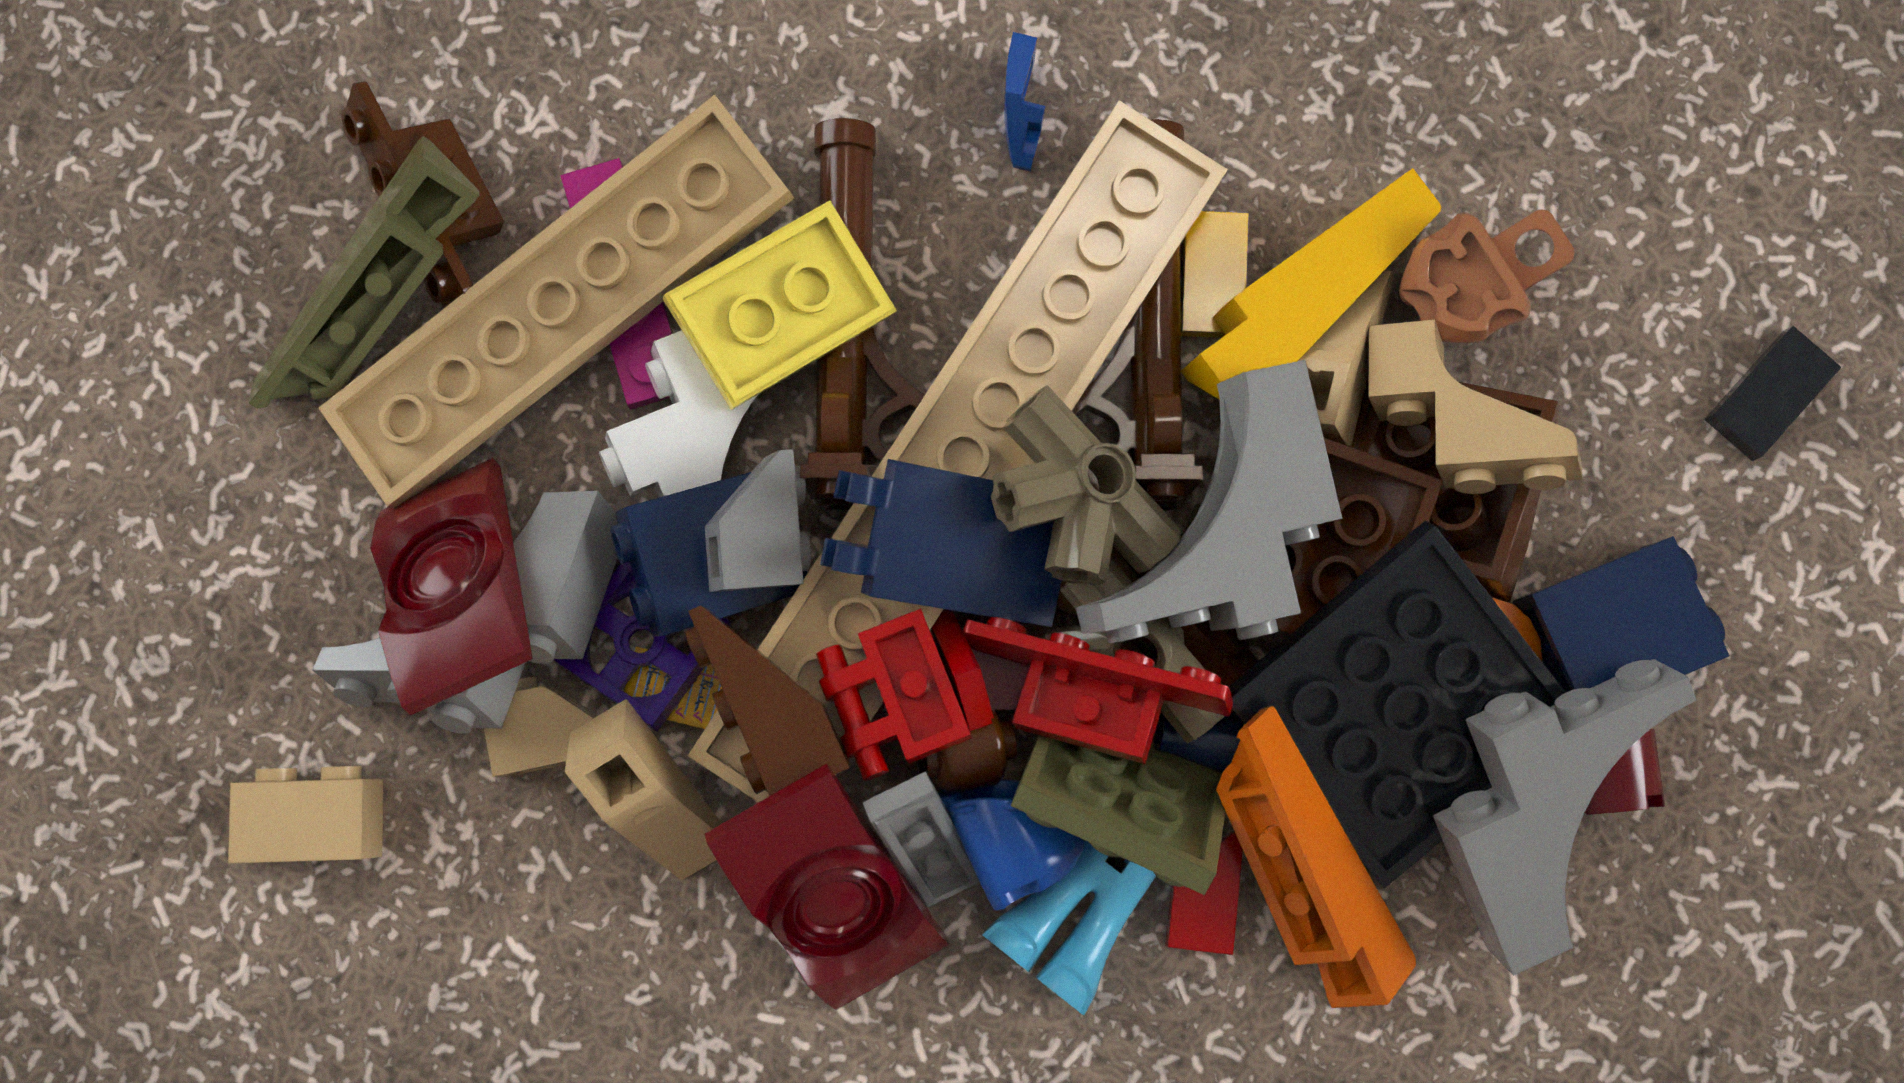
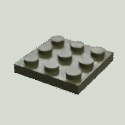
M1037 735L1012 800V807L1025 812L1031 820L1039 825L1049 828L1057 827L1088 841L1102 854L1111 857H1122L1151 870L1159 879L1173 886H1185L1205 895L1217 872L1226 812L1216 791L1222 773L1173 754L1156 751L1154 737L1146 763L1143 764Z

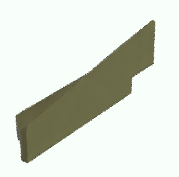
M422 136L417 141L253 381L249 400L250 405L257 409L265 408L272 399L311 394L313 400L333 397L342 389L442 256L443 244L437 241L436 238L479 197V190L429 139Z

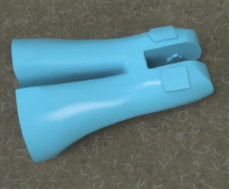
M1085 840L1084 851L1074 869L1044 891L1032 893L1025 900L1001 915L982 934L1011 959L1030 972L1063 922L1088 893L1093 892L1094 899L1084 915L1036 975L1039 981L1082 1015H1085L1095 997L1106 960L1120 931L1156 877L1153 871L1127 859L1123 861L1126 865L1119 873L1105 862L1108 858L1107 855L1097 851Z

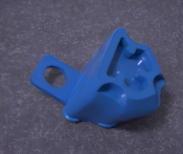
M1002 779L997 785L954 794H946L943 791L938 793L951 817L983 891L993 910L996 911L1005 909L1008 905L1026 895L1042 892L1054 885L1074 869L1084 851L1083 839L1057 827L1049 828L1039 825L1031 820L1025 812L1011 806L1020 782L1017 780Z

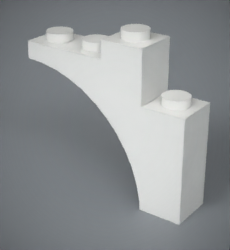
M681 330L654 341L650 351L654 360L645 363L648 376L658 397L662 399L670 396L673 404L608 430L605 440L609 448L599 451L600 458L612 485L617 487L625 484L630 497L654 487L659 498L720 481L731 440L742 417L757 397L755 396L731 410Z

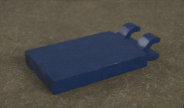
M892 459L887 460L884 479L842 470L838 472L834 492L835 498L875 506L876 508L868 545L825 538L820 565L832 567L831 570L864 575L861 593L867 596L1052 627L1062 580L1053 578L1050 572L1044 570L1054 521L1009 532L1006 525L996 517L991 500L993 480Z

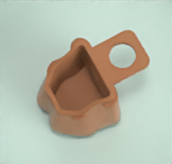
M1541 209L1533 212L1492 239L1477 217L1471 213H1459L1438 232L1424 238L1417 244L1403 272L1399 285V296L1405 304L1416 309L1420 317L1419 321L1435 319L1442 342H1481L1499 329L1527 319L1530 315L1531 305L1525 290L1568 265L1573 260L1575 251L1552 213L1547 210ZM1531 230H1540L1547 233L1554 243V252L1551 258L1545 264L1537 267L1524 265L1518 260L1515 253L1518 239L1524 233Z

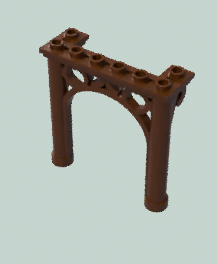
M828 119L818 123L814 128V154L820 159L819 206L829 200L831 201L872 269L874 157L876 155V128L872 124L858 119ZM1151 120L1184 141V127L1181 124L1169 120ZM1180 245L1125 328L1122 341L1113 359L1103 372L1088 385L1072 410L1076 416H1079L1084 411H1089L1112 424L1117 433V446L1126 452H1132L1136 481L1163 511L1177 509V501H1186L1203 480V466H1195V454H1183ZM873 327L817 359L815 452H808V464H800V478L805 479L806 490L810 498L821 499V507L825 509L850 510L854 504L853 502L834 497L839 470L872 476L879 465H866V451H870L875 460L880 464L888 452L880 442L881 429L892 418L909 410L915 411L925 394L909 384L893 368L879 346ZM867 361L879 380L895 396L876 408L869 420L866 419ZM1129 362H1131V421L1121 408L1103 398L1122 376ZM1088 469L1089 481L1092 484V486L1098 491L1099 485L1097 478L1094 475V473Z

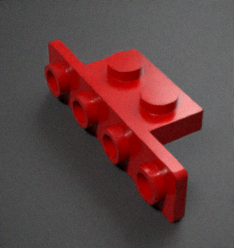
M989 617L987 624L966 620L962 632L971 646L979 652L1030 665L1012 720L1016 729L1145 764L1164 700L1223 716H1230L1233 700L1229 687L1221 684V677L1201 668L1184 666L1181 667L1180 674L1154 667L1155 661L1134 651L1118 649L1115 651L1114 657L1089 651L1090 645L1077 637L1062 633H1052L1050 640L1025 634V627L1000 617Z

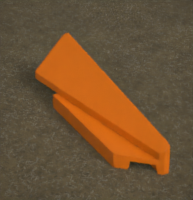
M1270 706L1260 709L1239 730L1237 738L1240 739L1232 762L1222 772L1216 788L1217 794L1294 965L1318 964L1331 1008L1389 1005L1415 968V955L1276 708Z

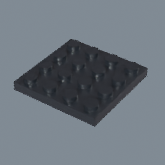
M1427 521L1421 523L1229 686L1233 700L1232 710L1244 724L1260 709L1270 706L1276 708L1363 865L1384 889L1442 841L1433 817L1434 814L1451 807L1453 801L1463 794L1472 791H1486L1492 788L1465 719L1484 711L1489 701L1504 694L1523 693L1526 691L1551 707L1555 705V700L1559 696L1566 693L1439 529Z

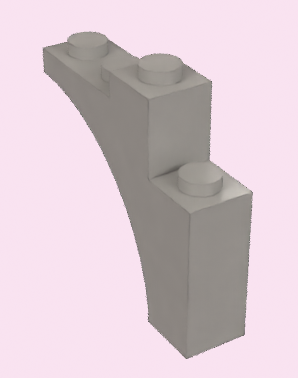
M1305 360L1243 372L1217 384L1221 419L1219 448L1214 473L1206 496L1194 520L1169 555L1144 576L1124 589L1101 600L1076 607L1082 634L1105 631L1108 643H1115L1148 635L1147 621L1168 617L1171 628L1196 624L1209 620L1211 631L1236 628L1238 640L1278 632L1276 619L1301 613L1285 545L1319 538L1317 524L1342 519Z
M598 491L543 492L531 518L513 542L533 657L530 660L531 662L549 664L554 659H583L617 560L610 533V527L618 524L616 514ZM380 638L347 646L322 647L312 671L335 688L333 693L338 699L357 707H370L373 702H395L400 704L389 673ZM525 663L426 708L432 714L431 719L433 723L447 731L461 734L471 732L472 728L502 729Z
M1655 659L1639 660L1626 664L1616 671V677L1592 688H1579L1568 691L1555 700V705L1551 707L1526 691L1523 693H1509L1492 699L1486 704L1484 711L1465 719L1492 788L1486 791H1472L1463 794L1453 801L1451 807L1434 814L1433 817L1487 949L1513 976L1574 948L1567 924L1565 887L1568 862L1583 814L1599 785L1624 753L1652 727L1672 713L1696 701L1688 676Z

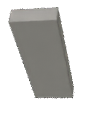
M926 771L862 802L871 824L926 907L935 905L979 883L951 817Z

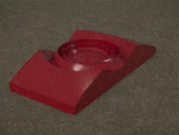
M494 458L488 459L421 491L395 508L387 507L381 510L375 522L370 550L384 587L386 611L378 633L401 707L407 713L413 715L533 659L501 466Z
M827 763L705 833L707 845L752 916L768 927L775 935L806 985L835 1010L949 945L946 935Z

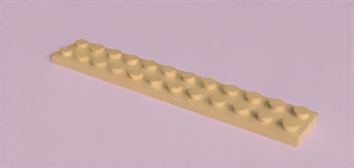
M1119 100L872 477L884 479L888 459L993 480V476L999 472L1035 464L1003 429L1007 423L1006 420L1023 403L1046 385L1054 391L1071 411L1074 409L1228 169ZM854 503L831 539L868 545L876 507ZM821 552L804 578V584H800L758 650L825 705L840 739L845 734L834 702L825 700L819 680L824 675L816 653L829 646L840 644L848 665H852L867 659L857 633L920 608L930 630L943 609L867 596L861 593L864 575L831 570L832 567L820 565ZM877 683L863 687L859 691L870 722L884 702ZM717 710L688 754V757L758 803L769 797L767 790L756 794L745 774L740 756L750 751L740 728L737 727L728 731Z

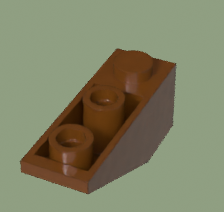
M700 605L688 611L695 626L685 631L688 644L700 668L711 664L722 689L712 693L713 700L727 730L740 728L750 751L740 756V760L748 781L756 794L767 790L769 796L826 763L834 774H838L851 767L827 709L819 699L709 609Z

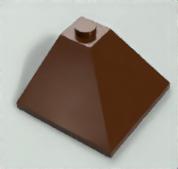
M1368 377L1351 447L1441 479L1436 467L1435 417H1429L1425 422L1413 426H1400L1388 421H1379L1369 399ZM1459 382L1472 390L1556 424L1560 407L1559 401ZM1442 483L1429 523L1439 529L1492 598L1510 603L1529 545L1541 490L1528 488L1524 483L1496 485L1494 490L1487 493L1466 494L1458 492L1454 488H1445Z
M1324 438L1342 519L1317 524L1319 538L1285 545L1301 613L1276 619L1278 630L1287 634L1294 632L1424 521L1429 522L1443 480Z

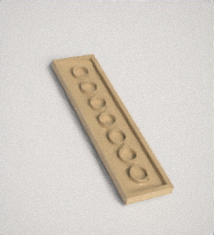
M713 95L470 287L464 295H460L319 407V410L387 507L395 508L436 481L661 304L664 294L698 275L792 201L794 196L716 95Z

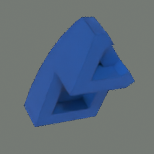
M1013 32L1008 53L1004 95L1006 141L1013 167L1031 172L1045 114L1044 105L1024 101L1035 62L1037 37Z

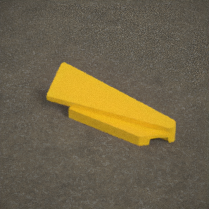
M1412 168L1234 296L1213 316L1226 335L1201 352L1181 370V373L1188 382L1220 400L1217 384L1243 372L1297 362L1441 211L1439 201Z

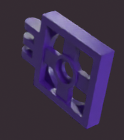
M630 562L620 564L611 575L583 659H554L553 661L616 705L627 699L645 724L658 732L705 667L700 668L692 651L687 656L667 642V635L653 636L652 647L644 653H636L631 650L630 638L635 632L646 630L651 633L649 625L640 627L635 615L629 617L613 607L618 601L629 597L630 589L637 588ZM724 617L720 618L723 622H725L728 626H730L733 629V626L731 625L729 620H727ZM595 627L614 639L616 650L599 674L594 672L590 659V642ZM652 664L671 677V680L662 692L655 695L631 697L622 691L639 667H646Z

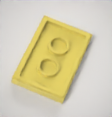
M830 200L663 296V301L731 410L872 328L897 311Z

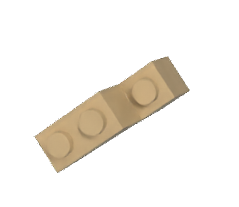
M1435 319L1369 326V399L1379 421H1388L1400 426H1413L1425 422L1429 417H1435L1436 467L1445 488H1454L1456 491L1466 494H1481L1494 490L1496 485L1524 483L1526 487L1531 489L1550 490L1564 486L1566 481L1583 480L1578 443L1575 434L1571 430L1472 390L1456 381L1445 368L1444 345Z

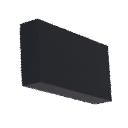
M1791 326L1782 331L1704 420L1751 461H1754L1764 456L1841 369V366L1797 328Z

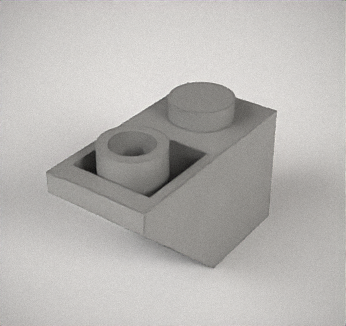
M793 449L779 450L764 457L705 525L709 592L788 587L804 584L803 571L809 570L811 549L807 533L800 532L798 505H803L805 501L806 484L805 479L800 478V466H795Z

